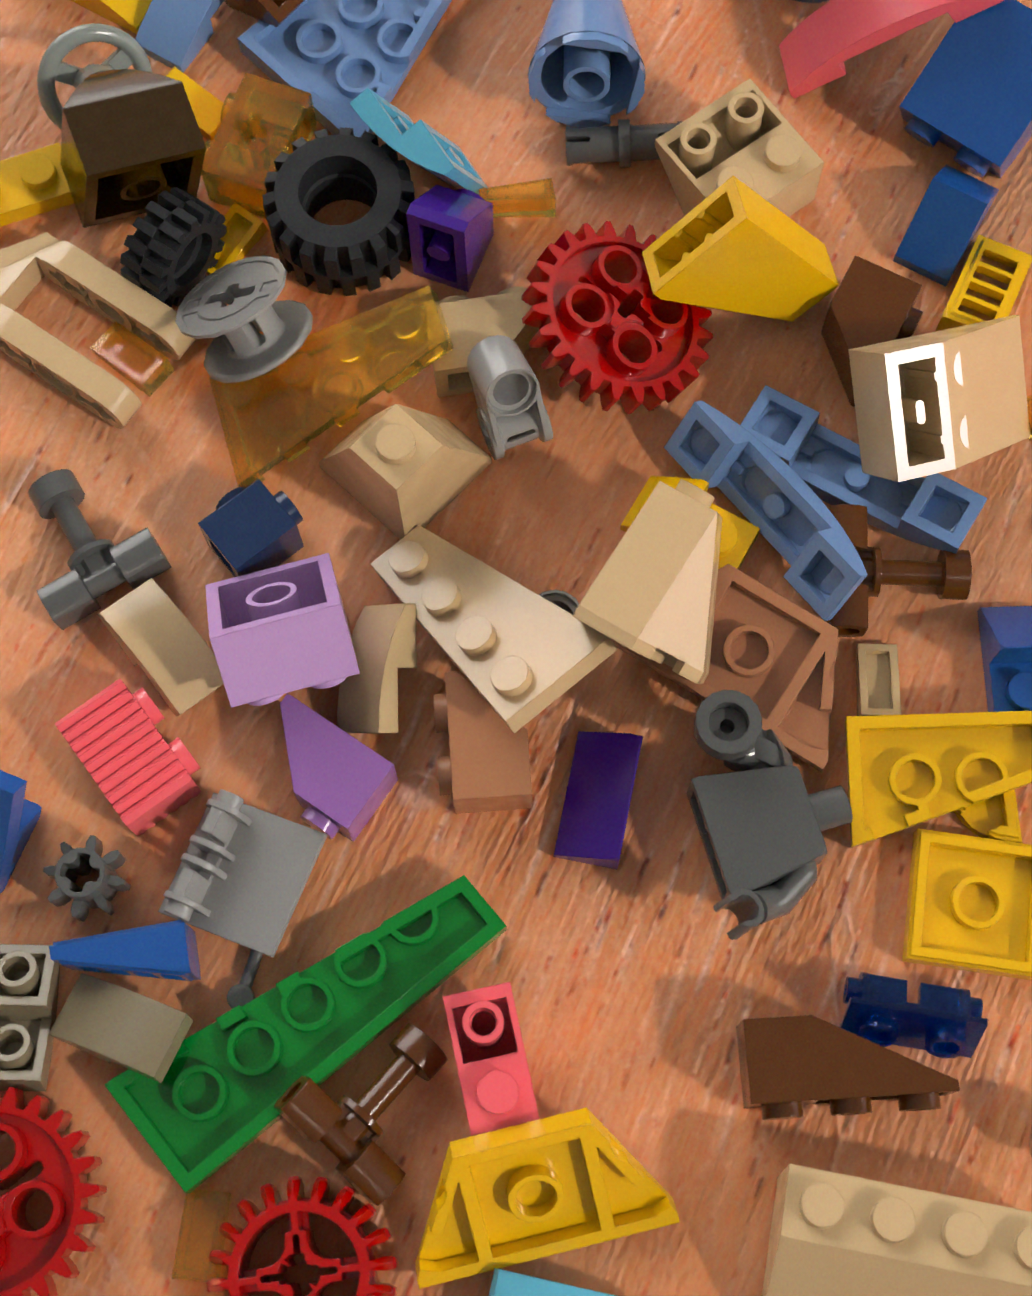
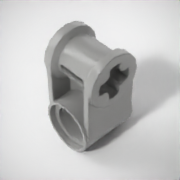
M501 335L490 336L478 342L468 356L467 369L478 406L476 413L480 429L494 460L505 457V450L539 438L542 442L552 440V426L543 403L540 383L516 342L507 336Z

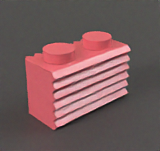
M118 679L57 721L55 725L124 824L136 836H140L147 829L154 827L158 821L164 820L170 813L177 811L180 806L187 804L191 798L199 795L201 790L191 775L201 768L179 737L167 744L155 725L165 719V717L145 689L142 687L132 694L123 681Z

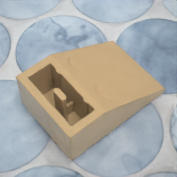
M1019 315L848 349L862 473L896 482L906 481L957 469L1030 437Z

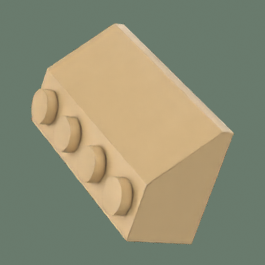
M789 1164L777 1178L762 1296H1032V1212Z

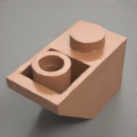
M459 672L445 673L446 693L434 694L436 733H449L450 756L438 757L440 796L453 795L455 814L532 808V783L527 729L522 727L516 733H513L465 677Z

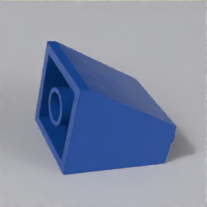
M1004 0L962 21L954 22L900 104L902 118L908 122L904 128L907 133L930 147H934L937 141H940L957 152L954 160L960 166L982 178L987 171L1001 178L1032 137V9L1017 0Z

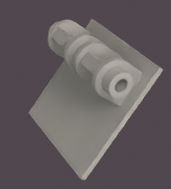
M220 789L218 794L213 793L211 799H208L206 803L207 808L195 834L190 837L189 847L180 859L182 862L169 890H166L163 897L165 898L158 912L273 958L328 835L244 804L243 798Z

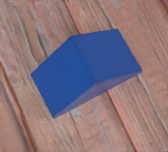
M945 165L933 177L893 261L946 287L996 198L999 189Z

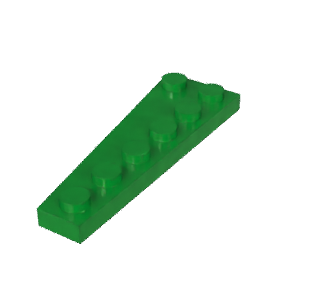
M465 875L385 920L380 927L369 933L359 935L335 949V953L300 973L298 971L276 983V987L243 1006L238 1005L216 1018L217 1021L184 1039L162 1083L128 1069L112 1078L105 1086L183 1191L191 1193L283 1117L274 1108V1105L301 1076L310 1077L320 1086L507 930V926Z

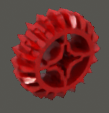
M300 1176L288 1178L286 1186L288 1199L282 1201L279 1191L274 1184L267 1183L261 1186V1197L266 1209L261 1212L253 1202L248 1199H242L237 1204L239 1214L248 1222L247 1226L242 1229L236 1224L223 1222L219 1228V1232L223 1237L235 1242L233 1251L211 1250L209 1254L210 1262L217 1265H228V1277H218L207 1281V1291L212 1293L229 1290L230 1296H251V1292L268 1290L276 1291L283 1296H305L302 1295L299 1283H288V1280L270 1281L269 1279L272 1274L287 1272L288 1266H298L293 1258L300 1253H304V1258L308 1265H318L319 1268L334 1266L338 1269L337 1273L321 1275L319 1282H310L309 1285L313 1291L306 1296H322L325 1289L331 1283L359 1278L356 1296H396L397 1288L389 1283H377V1271H388L397 1268V1257L384 1256L376 1259L373 1246L383 1244L391 1238L390 1230L388 1228H381L368 1235L363 1228L365 1224L373 1219L377 1209L368 1203L352 1216L347 1210L354 1200L356 1191L349 1186H344L339 1191L333 1203L327 1201L330 1191V1180L325 1177H317L313 1184L311 1198H305L304 1183ZM309 1212L322 1215L343 1229L351 1240L357 1256L330 1258L322 1254L316 1246L314 1230H310ZM287 1217L288 1232L285 1233V1247L280 1259L271 1266L249 1270L251 1256L259 1239L273 1224Z

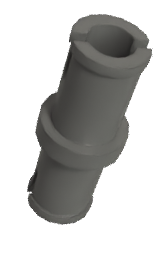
M630 119L618 120V126L566 127L567 166L583 163L619 162L620 168L631 167V161L660 160L655 148V139L683 121H677V123L630 125Z

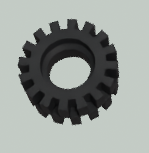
M173 187L170 193L164 190L158 194V203L151 200L146 205L147 215L144 219L138 216L132 226L136 227L137 230L134 235H127L124 245L129 250L121 254L120 263L124 267L120 271L122 277L169 307H172V305L178 307L184 300V297L207 277L205 275L207 270L212 268V266L215 268L218 260L214 256L217 252L223 250L225 242L220 238L226 235L227 226L223 224L226 219L219 211L185 190Z

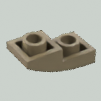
M0 944V1091H7L9 1087H13L23 1091L46 1092L54 1041L49 1032L56 1021L60 964L50 959L49 946L52 945Z
M81 973L49 1035L106 1062H115L162 1083L193 1020L186 1013L113 983Z

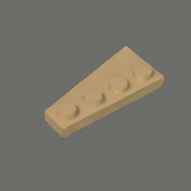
M420 525L370 563L380 578L402 603H416V620L513 733H516L617 651L615 644L608 636L572 617L573 615Z

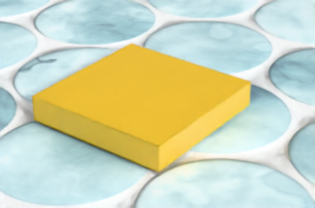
M918 828L913 833L902 962L1032 980V845Z

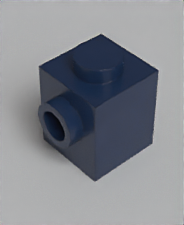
M260 479L247 488L238 487L228 492L218 502L216 510L198 523L208 546L234 577L276 567L304 547L297 526L303 521L300 512L283 491L280 490L273 496Z

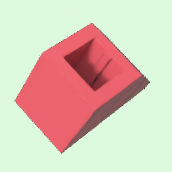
M510 982L443 996L471 1136L538 1120V1109Z

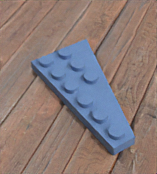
M305 0L278 27L259 20L237 39L241 53L332 135H339L340 127L353 128L354 136L361 138L365 131L373 133V131L349 103L366 88L371 89L391 103L452 0Z

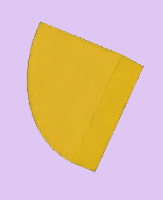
M1015 790L954 811L958 819L979 837H990L991 839L1017 843L1022 842Z

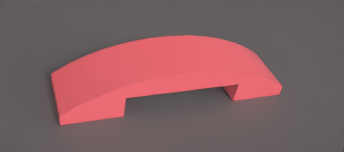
M831 0L802 21L779 44L789 93L795 99L846 75L844 61L947 12L957 23L1004 0Z

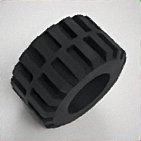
M340 127L339 135H328L327 129L315 131L316 139L307 142L301 137L291 143L292 154L289 155L281 152L274 160L276 172H268L264 182L267 193L263 194V206L275 252L279 254L280 262L288 273L295 272L297 282L305 287H309L313 282H317L319 293L331 295L334 288H342L344 296L357 295L355 287L363 285L367 286L369 292L381 287L380 278L385 275L392 280L401 272L399 260L409 262L411 258L406 213L411 202L415 200V193L410 169L405 160L398 161L397 151L387 143L379 147L377 135L365 131L360 138L354 136L353 128ZM340 200H354L371 207L369 212L362 218L345 225H328L313 219L315 214L324 206Z

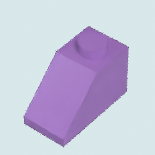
M287 693L280 702L293 791L301 807L306 809L300 817L313 829L327 834V838L331 840L339 832L354 842L398 781L394 764Z

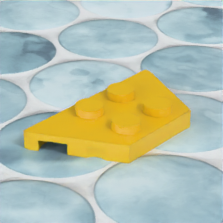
M587 1107L449 1142L415 1261L418 1286L421 1289L492 1271L494 1268L500 1269L680 1223L673 1197Z

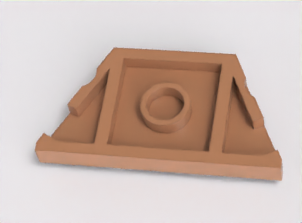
M727 564L718 569L710 668L703 684H696L672 671L673 668L665 663L660 664L652 659L650 660L612 639L617 648L702 700H705L710 694L721 690H737L749 696L758 705L762 716L763 730L772 729L790 754L816 770L822 772L826 766L829 756V731L833 706V681L839 629L737 568Z

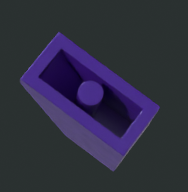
M435 185L411 202L406 213L413 272L415 275L469 292L494 234L493 203L485 201L481 196L467 189L452 190Z

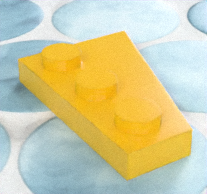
M1032 711L846 716L848 799L853 817L852 823H850L851 848L1032 783Z

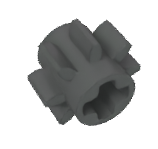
M90 835L85 848L74 849L66 842H62L60 847L64 855L59 859L57 865L46 866L43 869V872L53 878L58 886L57 889L50 893L48 900L59 907L73 899L71 913L78 921H85L89 908H101L111 916L114 913L111 901L117 891H127L131 888V885L119 877L115 871L124 864L126 858L118 850L111 851L104 857H101L103 852L102 842L93 835ZM92 868L99 873L97 882H86L83 889L76 885L78 875L87 876Z

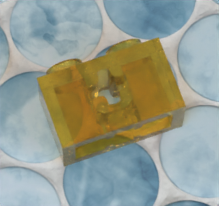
M245 73L237 92L229 93L224 101L221 111V125L214 140L205 142L206 152L201 176L210 201L231 207L235 202L253 215L267 219L263 206V194L267 193L264 182L268 172H276L274 160L281 152L289 155L292 154L291 143L303 137L307 142L311 141L317 128L311 93Z

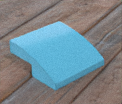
M366 88L349 103L360 118L385 143L437 178L456 189L473 191L482 198L491 192L459 146L421 119L414 124L407 114L369 88Z

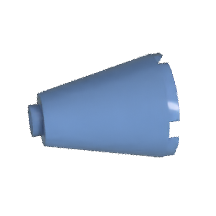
M553 0L529 66L528 81L529 95L535 103L537 98L546 107V115L555 122L576 128L601 127L610 124V116L626 109V115L632 112L644 94L645 67L622 0Z

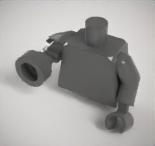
M721 690L710 694L702 701L694 719V735L698 745L706 754L718 760H723L724 766L734 772L692 778L686 794L722 899L714 905L713 909L715 912H718L725 908V910L729 909L735 914L738 926L730 930L727 935L731 940H736L756 926L787 915L793 910L817 881V865L827 854L826 844L821 831L852 823L853 817L848 797L841 785L808 795L800 770L797 766H793L790 753L772 729L766 731L762 729V716L758 705L749 696L737 690Z

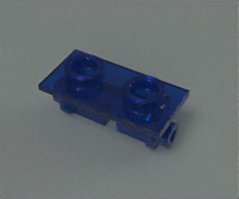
M861 972L859 978L846 977L843 1003L848 1005L839 1027L880 1046L897 1045L921 1049L940 1058H956L959 1056L972 1058L988 1026V1019L981 1018L983 1011L982 999L971 997L970 990L920 983L918 988V1004L907 1002L908 980L872 975Z

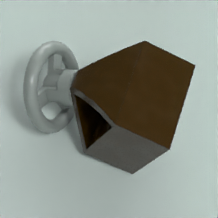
M89 23L73 27L59 35L49 45L41 59L37 75V89L40 102L47 116L62 130L61 167L83 228L146 213L145 207L151 200L158 203V194L164 190L170 193L173 187L183 189L197 198L206 146L182 81L152 73L151 64L141 45L128 33L114 26ZM105 42L118 48L101 65L91 64L80 68L62 62L63 58L71 50L85 43ZM132 65L134 70L127 68H129ZM55 81L76 88L64 107H62L57 97Z

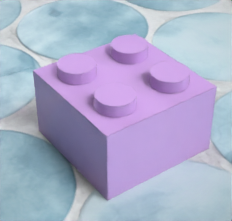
M329 553L205 585L209 638L231 708L243 704L252 706L266 705L278 700L285 693L307 687L316 689L330 688L343 682L346 677L360 674L346 613Z

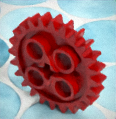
M605 221L596 233L588 223H583L575 235L566 230L555 244L550 243L537 259L538 262L526 277L531 284L522 294L521 300L532 307L522 318V323L539 328V331L528 343L533 348L546 347L550 353L541 364L542 368L549 369L559 365L564 371L558 385L563 388L574 380L581 385L579 401L584 403L595 392L600 394V403L603 411H608L620 399L626 414H631L641 404L650 412L664 400L668 403L673 401L700 375L697 369L709 358L707 352L702 348L713 339V333L701 326L712 316V312L696 305L661 300L655 296L651 288L642 252L656 241V236L651 234L642 244L636 241L634 226L628 225L618 237L610 221Z
M13 1087L8 1088L0 1104V1135L8 1133L15 1143V1156L12 1163L6 1169L0 1171V1190H6L17 1183V1180L22 1178L32 1168V1165L38 1161L43 1164V1171L31 1181L16 1186L0 1197V1296H31L30 1290L32 1289L39 1296H58L52 1275L56 1273L65 1278H76L80 1274L77 1266L69 1256L73 1251L93 1252L96 1246L81 1233L84 1225L104 1223L105 1216L88 1209V1199L106 1193L107 1186L87 1183L86 1174L102 1164L101 1157H80L78 1151L91 1137L88 1132L79 1130L68 1135L64 1134L73 1114L60 1109L48 1119H45L50 1099L36 1095L24 1109L23 1090ZM44 1190L52 1200L53 1213L50 1221L43 1228L36 1230L27 1221L25 1216L26 1205L34 1193Z

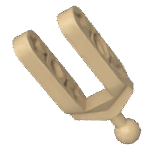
M46 232L1 249L0 350L116 428L123 429L142 406L136 394L115 376L16 312L17 307L41 279L46 276L70 295L171 360H179L196 339L181 333L175 322L177 312L70 242L59 241Z

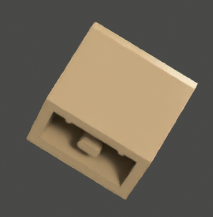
M750 78L655 139L656 151L684 215L688 214L734 175L789 217L814 200L824 161Z

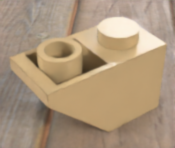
M510 287L500 291L497 295L477 298L456 295L446 297L436 304L424 305L438 397L474 392L467 369V359L474 346L483 339L496 335L507 336L516 342L523 355L530 348L528 342L539 331L537 327H531L522 323V318L532 307L521 300L522 294L527 288Z

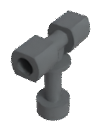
M60 469L52 471L36 480L29 488L28 495L39 515L44 519L56 518L75 551L67 562L71 571L37 590L50 617L62 630L99 610L101 607L96 598L127 581L135 589L150 578H154L172 568L148 528L141 530L117 545H114L110 539L97 540L78 507L83 501L85 493L71 470Z

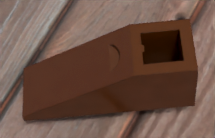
M813 1015L743 1019L736 1026L744 1109L761 1108L762 1120L804 1117L803 1105L830 1103L831 1116L872 1113L871 1100L898 1099L899 1111L940 1109V1096L960 1091L959 1080Z

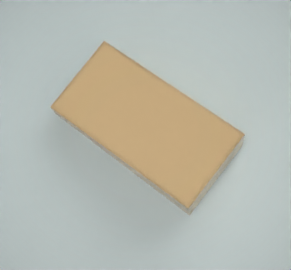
M857 643V716L902 715L897 644Z

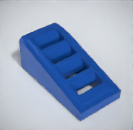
M182 920L53 942V945L49 946L50 959L72 970L182 981L201 980L196 934Z

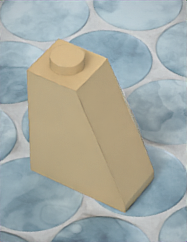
M394 404L362 421L319 462V465L401 540L418 525L425 528L492 463V458L448 419Z
M680 479L675 489L659 481L579 603L572 617L650 660L652 659L660 664L665 663L673 668L672 671L696 684H703L710 668L723 518L718 512L710 508L715 497L683 479Z

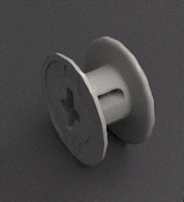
M263 255L246 257L227 264L198 283L186 295L178 307L175 322L183 335L195 339L214 338L206 350L204 367L210 378L222 383L243 382L261 376L291 357L303 345L311 332L313 315L305 304L293 300L275 301L285 286L287 274L285 267L279 259Z

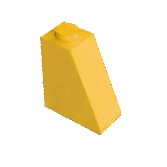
M734 175L642 252L653 294L661 300L793 322L839 286L825 244Z

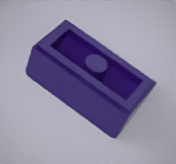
M578 731L553 857L618 869L643 736L631 733Z

